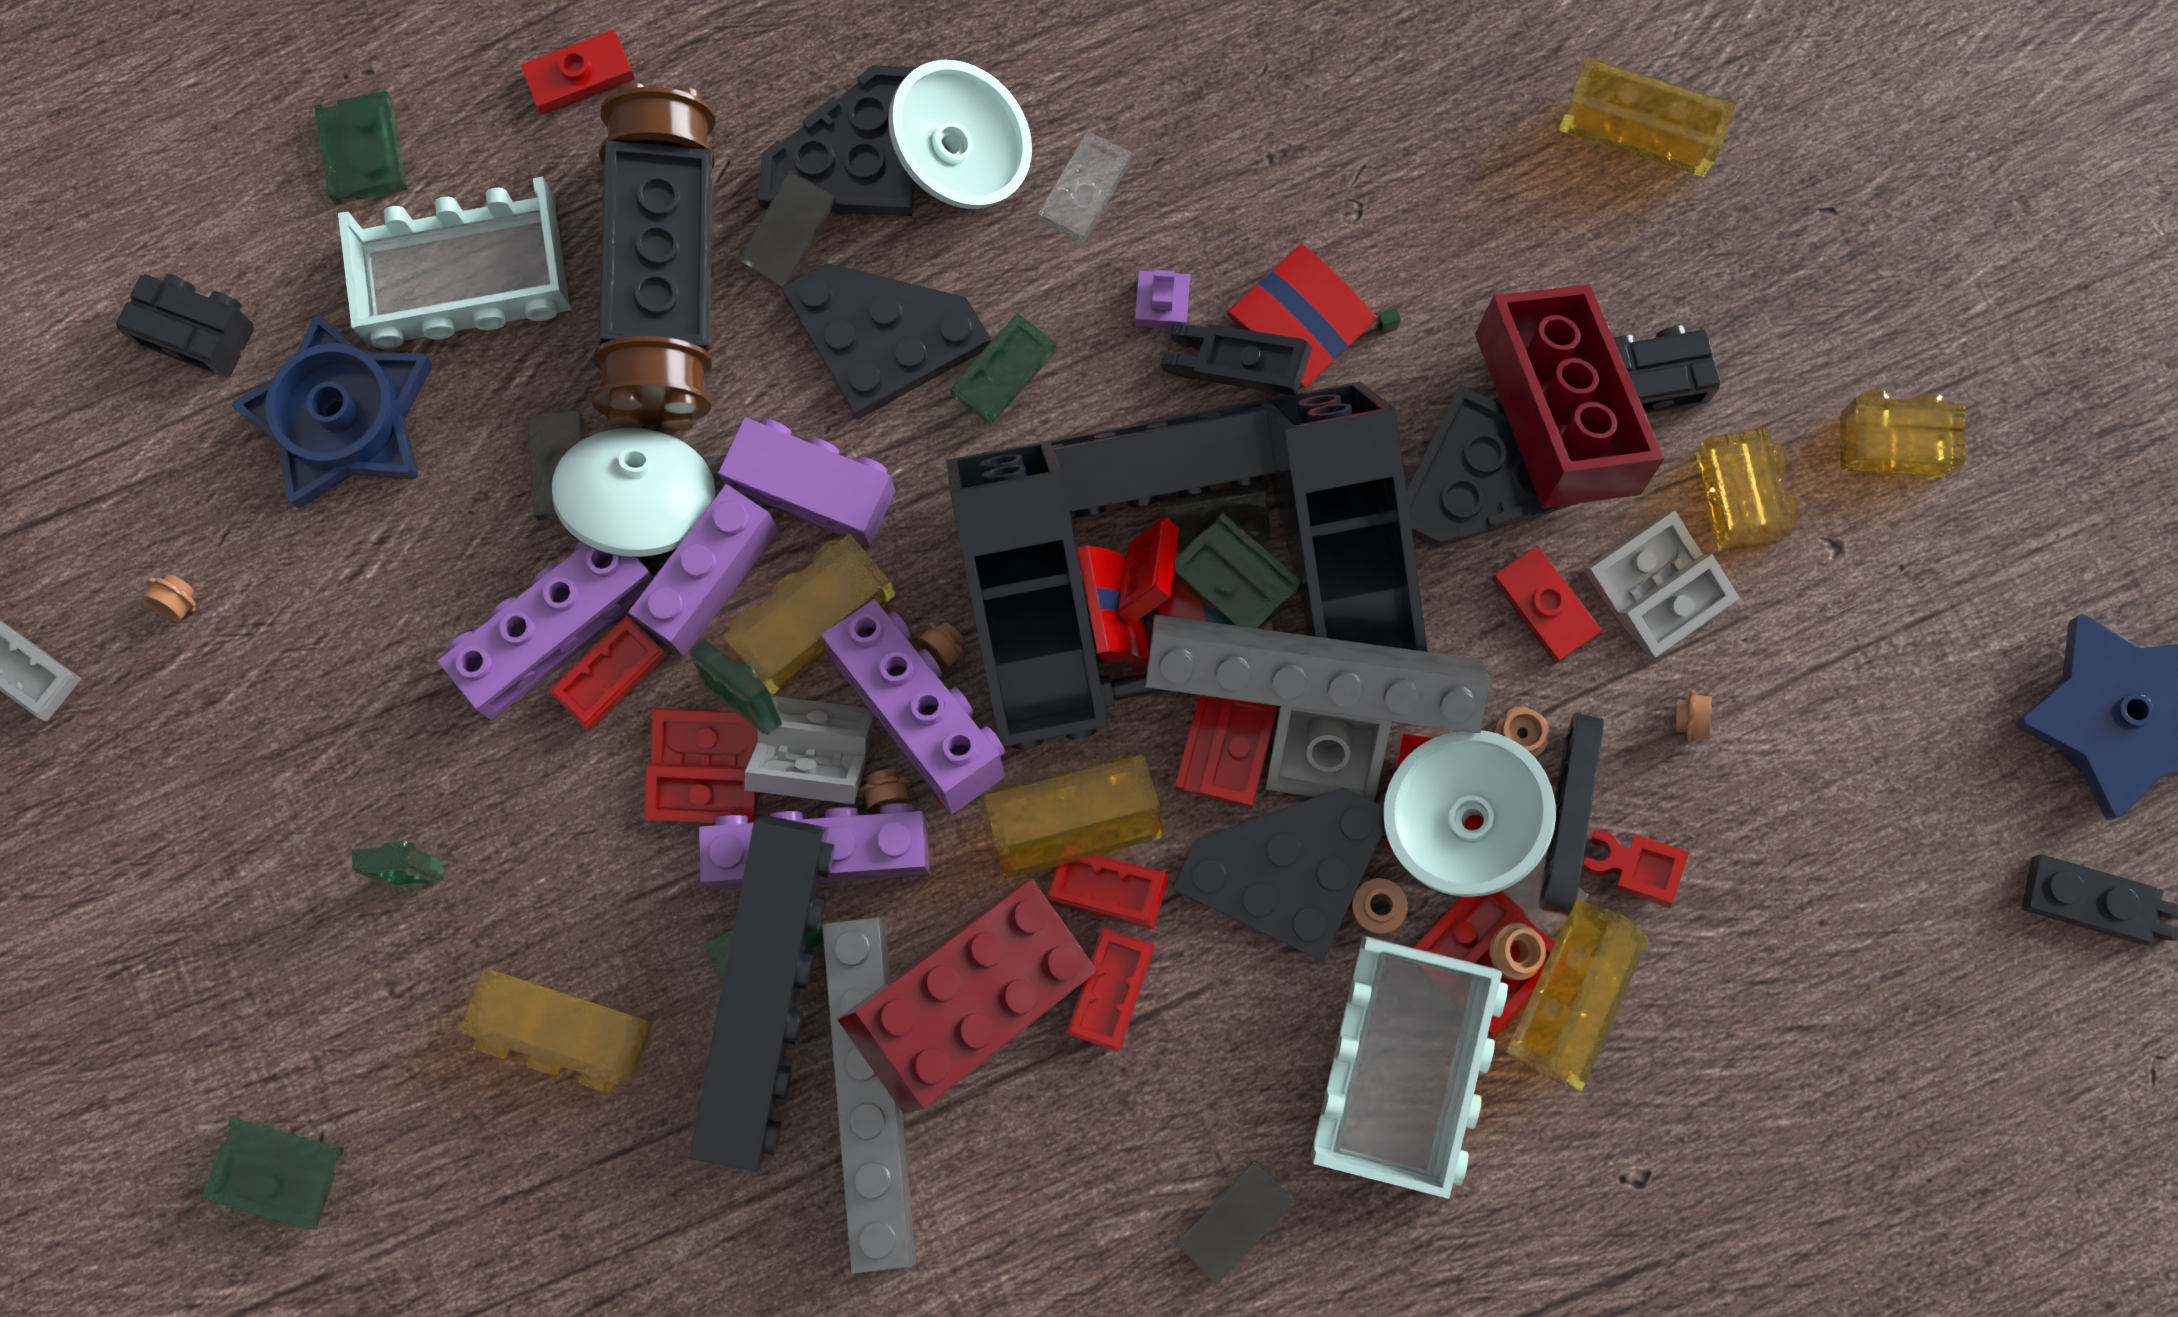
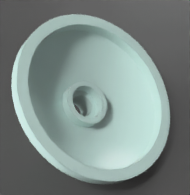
M937 60L914 69L900 83L893 95L889 108L890 137L902 166L923 190L949 205L967 209H980L1002 202L1019 188L1028 173L1031 162L1032 143L1030 130L1019 104L1006 87L984 70L965 62ZM943 145H945L950 152H948Z
M642 428L607 430L581 440L561 458L552 479L553 505L564 527L583 543L597 550L620 556H652L676 549L715 499V485L711 471L703 458L694 449L668 434Z
M1483 730L1480 733L1453 731L1434 737L1420 745L1405 758L1394 773L1388 786L1384 803V825L1387 838L1393 852L1403 867L1426 886L1442 893L1462 897L1484 896L1496 893L1526 877L1546 853L1553 836L1556 821L1553 790L1545 771L1536 758L1527 749L1510 738ZM1471 815H1480L1484 818L1483 825L1477 830H1468L1464 827L1466 819Z

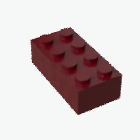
M1591 285L1493 295L1474 335L1542 508L1641 495L1665 458Z
M1030 879L1008 890L837 1020L903 1114L926 1108L1098 970L1035 881Z

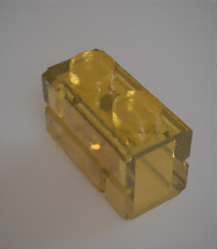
M1874 390L1861 393L1843 409L1840 416V439L1842 440L1840 446V469L1849 472L1950 477L1964 465L1966 460V436L1963 435L1965 430V405L1945 403V397L1939 394H1922L1913 397L1911 400L1892 399V394L1887 391Z
M1767 427L1742 431L1738 434L1734 432L1706 438L1695 454L1719 552L1772 545L1783 541L1794 530L1793 525L1798 520V508L1794 496L1791 493L1785 494L1781 474L1785 471V455L1779 443H1772L1770 431Z

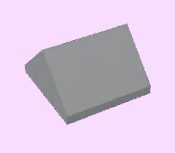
M1278 706L1265 790L1317 797L1344 787L1374 802L1392 721Z

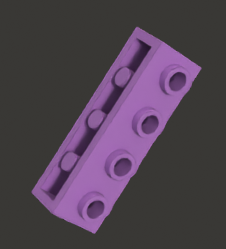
M579 541L575 547L576 552L559 565L552 564L540 571L533 579V586L519 597L506 599L497 605L490 614V620L476 631H469L455 638L447 647V654L437 662L474 708L492 721L632 608L654 579L637 557L606 553Z
M873 599L821 634L832 663L951 815L1005 778L1000 757L1005 754V749L1000 740L988 726L981 730L969 717L973 714V710L965 696L957 687L948 691L939 680L942 672L938 664L925 648L919 652L914 649L908 641L912 637L911 633L895 611L887 615L877 601Z
M911 804L883 805L880 807V814L858 815V809L849 807L825 810V818L803 819V813L796 811L770 814L773 817L829 827L826 842L835 844L834 859L829 877L819 876L818 883L930 876L928 821L922 811L913 812V805ZM720 816L715 818L714 826L699 827L700 882L712 891L741 889L753 829V823H748L747 816Z

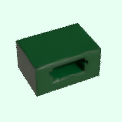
M1394 308L1379 313L1376 325L1381 335L1398 329L1401 318L1397 309Z

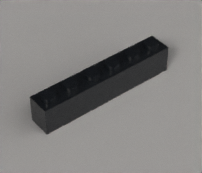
M761 815L753 823L689 1156L691 1160L757 1172L765 1155L774 1156L776 1153L782 1122L772 1120L776 1099L786 1100L792 1075V1066L783 1065L787 1044L796 1045L803 1018V1011L794 1009L798 988L807 989L813 967L814 956L805 954L809 932L818 933L825 901L815 898L819 876L829 877L835 853V844L826 842L829 827Z

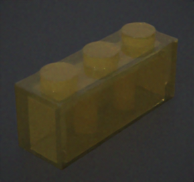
M1586 57L1573 86L1558 130L1705 178L1722 149L1736 104Z
M850 533L840 542L834 539L823 545L813 556L814 562L799 575L791 573L782 578L771 590L772 596L759 607L751 606L737 614L729 624L730 630L723 635L731 648L771 695L776 693L827 651L821 634L873 599L880 606H883L896 595L891 581Z
M1144 754L1127 759H1114L1104 765L1077 772H1064L1050 779L1023 786H1010L1000 792L984 795L1005 879L1165 837L1160 805Z
M1576 899L1506 1053L1532 1072L1582 1092L1649 938L1625 915Z
M483 968L459 1033L477 1038L473 1047L477 1051L506 1059L510 1049L529 1056L526 1067L558 1076L562 1066L581 1073L578 1084L610 1094L614 1084L631 1087L653 1022Z

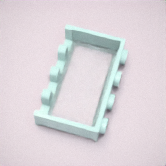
M543 177L533 178L534 191L538 198L513 202L505 189L491 188L486 191L487 207L463 211L454 198L440 197L435 200L436 216L412 220L403 207L390 206L384 209L385 225L365 229L359 226L349 212L338 213L351 328L369 347L389 349L402 345L405 340L421 337L444 339L451 337L455 331L471 328L494 330L503 327L509 321L526 318L534 321H543L555 317L559 312L572 310L568 297L556 213V198Z
M1362 936L1311 1150L1313 1164L1450 1198L1452 1185H1462L1467 1169L1468 1152L1461 1150L1466 1128L1474 1129L1476 1127L1480 1113L1481 1096L1474 1094L1479 1072H1488L1493 1057L1495 1042L1493 1039L1487 1038L1492 1016L1500 1017L1502 1015L1506 1002L1508 986L1500 982L1501 971L1492 967Z

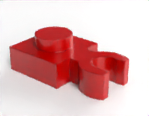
M1601 830L1593 832L1591 843L1606 848L1609 852V857L1603 861H1596L1585 857L1582 866L1585 872L1598 877L1607 876L1611 873L1621 875L1617 891L1668 908L1672 907L1688 859V851L1636 834L1629 849L1621 846L1618 839L1609 832Z

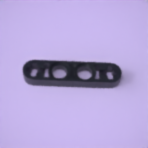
M1575 712L1570 720L1564 742L1555 797V828L1546 852L1539 908L1569 916L1574 907L1580 884L1604 720L1599 717Z

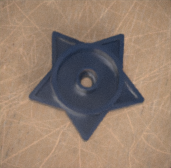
M316 315L309 325L297 354L281 366L271 381L236 399L232 406L243 417L278 443L287 501L296 508H301L352 475L416 479L418 477V470L405 418L428 377L433 364L422 353H365L354 346L323 317Z
M2080 614L2068 623L2062 679L2056 688L2017 719L2015 724L2018 729L2060 750L2074 767L2083 772L2106 820H2113L2123 816L2161 777L2178 776V644L2140 648L2087 615Z

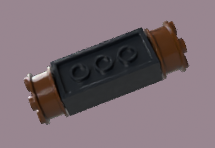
M624 83L618 87V92L604 100L600 109L601 120L608 128V137L601 143L599 148V158L604 165L599 346L594 351L593 361L596 367L601 370V387L593 393L592 405L598 412L607 416V423L614 427L632 428L639 424H661V427L667 430L685 431L693 427L694 420L706 416L711 410V399L703 392L704 375L712 367V358L708 350L710 342L712 169L715 165V154L707 144V135L715 127L716 116L712 107L702 100V94L695 89L646 87L639 83Z

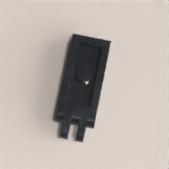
M2042 854L2031 858L2021 910L2143 945H2153L2155 937L2169 941L2178 940V927L2158 922L2159 916L2178 920V905L2163 901L2162 889Z

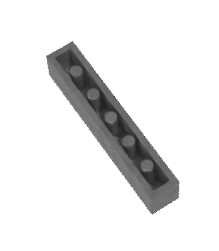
M1155 615L1145 687L1480 733L1491 680L1481 659Z
M879 918L822 924L851 1273L911 1267L916 1264L903 1113L837 1020L890 980L886 925Z

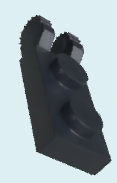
M1178 323V325L1175 324L1173 326L1170 339L1183 347H1192L1200 350L1199 356L1165 353L1160 366L1163 368V371L1178 377L1198 378L1202 381L1297 396L1312 348L1307 340L1212 324H1209L1208 327Z

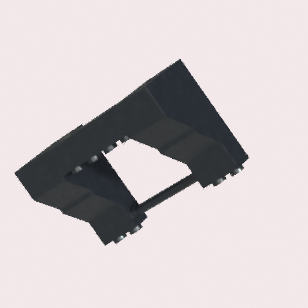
M1361 381L1298 393L1297 396L1275 397L946 460L950 495L998 738L1003 747L1011 745L1014 749L1023 750L1037 747L1044 742L1043 739L1065 735L1068 739L1089 737L1095 734L1098 728L1108 727L1105 708L1115 707V699L1117 701L1169 691L1145 687L1147 673L1112 679V681H1110L1109 675L1099 676L1069 513L1075 511V515L1079 517L1093 516L1107 510L1106 505L1127 501V505L1130 507L1146 506L1156 503L1159 500L1158 495L1179 491V495L1182 497L1198 496L1208 493L1211 490L1210 485L1231 481V486L1234 487L1250 486L1262 482V475L1269 474L1304 608L1308 636L1428 652L1396 409Z

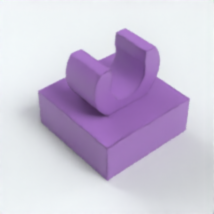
M1154 270V272L1139 271L1135 327L1172 329L1178 323L1187 325L1190 274H1180L1167 270Z

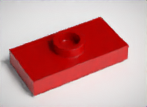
M615 29L521 64L541 115L635 80Z
M1167 517L1159 520L1128 543L1118 604V615L1131 625L1170 598L1172 581L1175 576L1174 565L1179 527Z
M1538 545L1493 576L1492 581L1555 664L1602 632V629Z
M626 615L549 692L585 728L591 731L667 654Z
M1062 847L1046 898L1049 903L1154 930L1169 877L1166 872Z
M1102 927L1091 962L1098 971L1083 982L1066 1035L1117 1053L1120 1052L1155 945Z

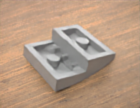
M1675 510L1666 511L1583 569L1609 609L1651 658H1656L1740 599L1713 554H1702Z
M770 696L758 722L757 745L745 770V791L854 804L866 765L875 716L865 707Z

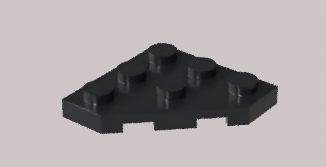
M872 65L857 77L858 83L841 97L836 99L833 96L802 121V128L783 143L778 140L762 153L757 198L760 208L912 216L915 181L904 169L896 155L890 137L888 118L891 100L896 89L917 67Z
M825 263L781 287L786 300L857 420L992 347V340L967 298L829 263Z
M1459 385L1407 488L1412 535L1436 548L1576 505L1542 508L1502 404L1462 385Z
M1342 787L1198 838L1194 842L1173 890L1323 962L1385 830L1384 806Z

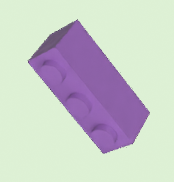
M745 417L718 472L724 485L728 484L747 498L870 547L896 492L891 476L887 474V468L866 457H859L856 462L839 455L840 451L838 448L822 439L811 438L809 442L791 436L792 431L774 420L764 418L762 423Z
M725 484L628 613L642 629L685 657L779 532L770 513L728 484Z

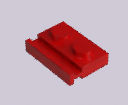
M1199 695L1175 789L1252 809L1278 706Z

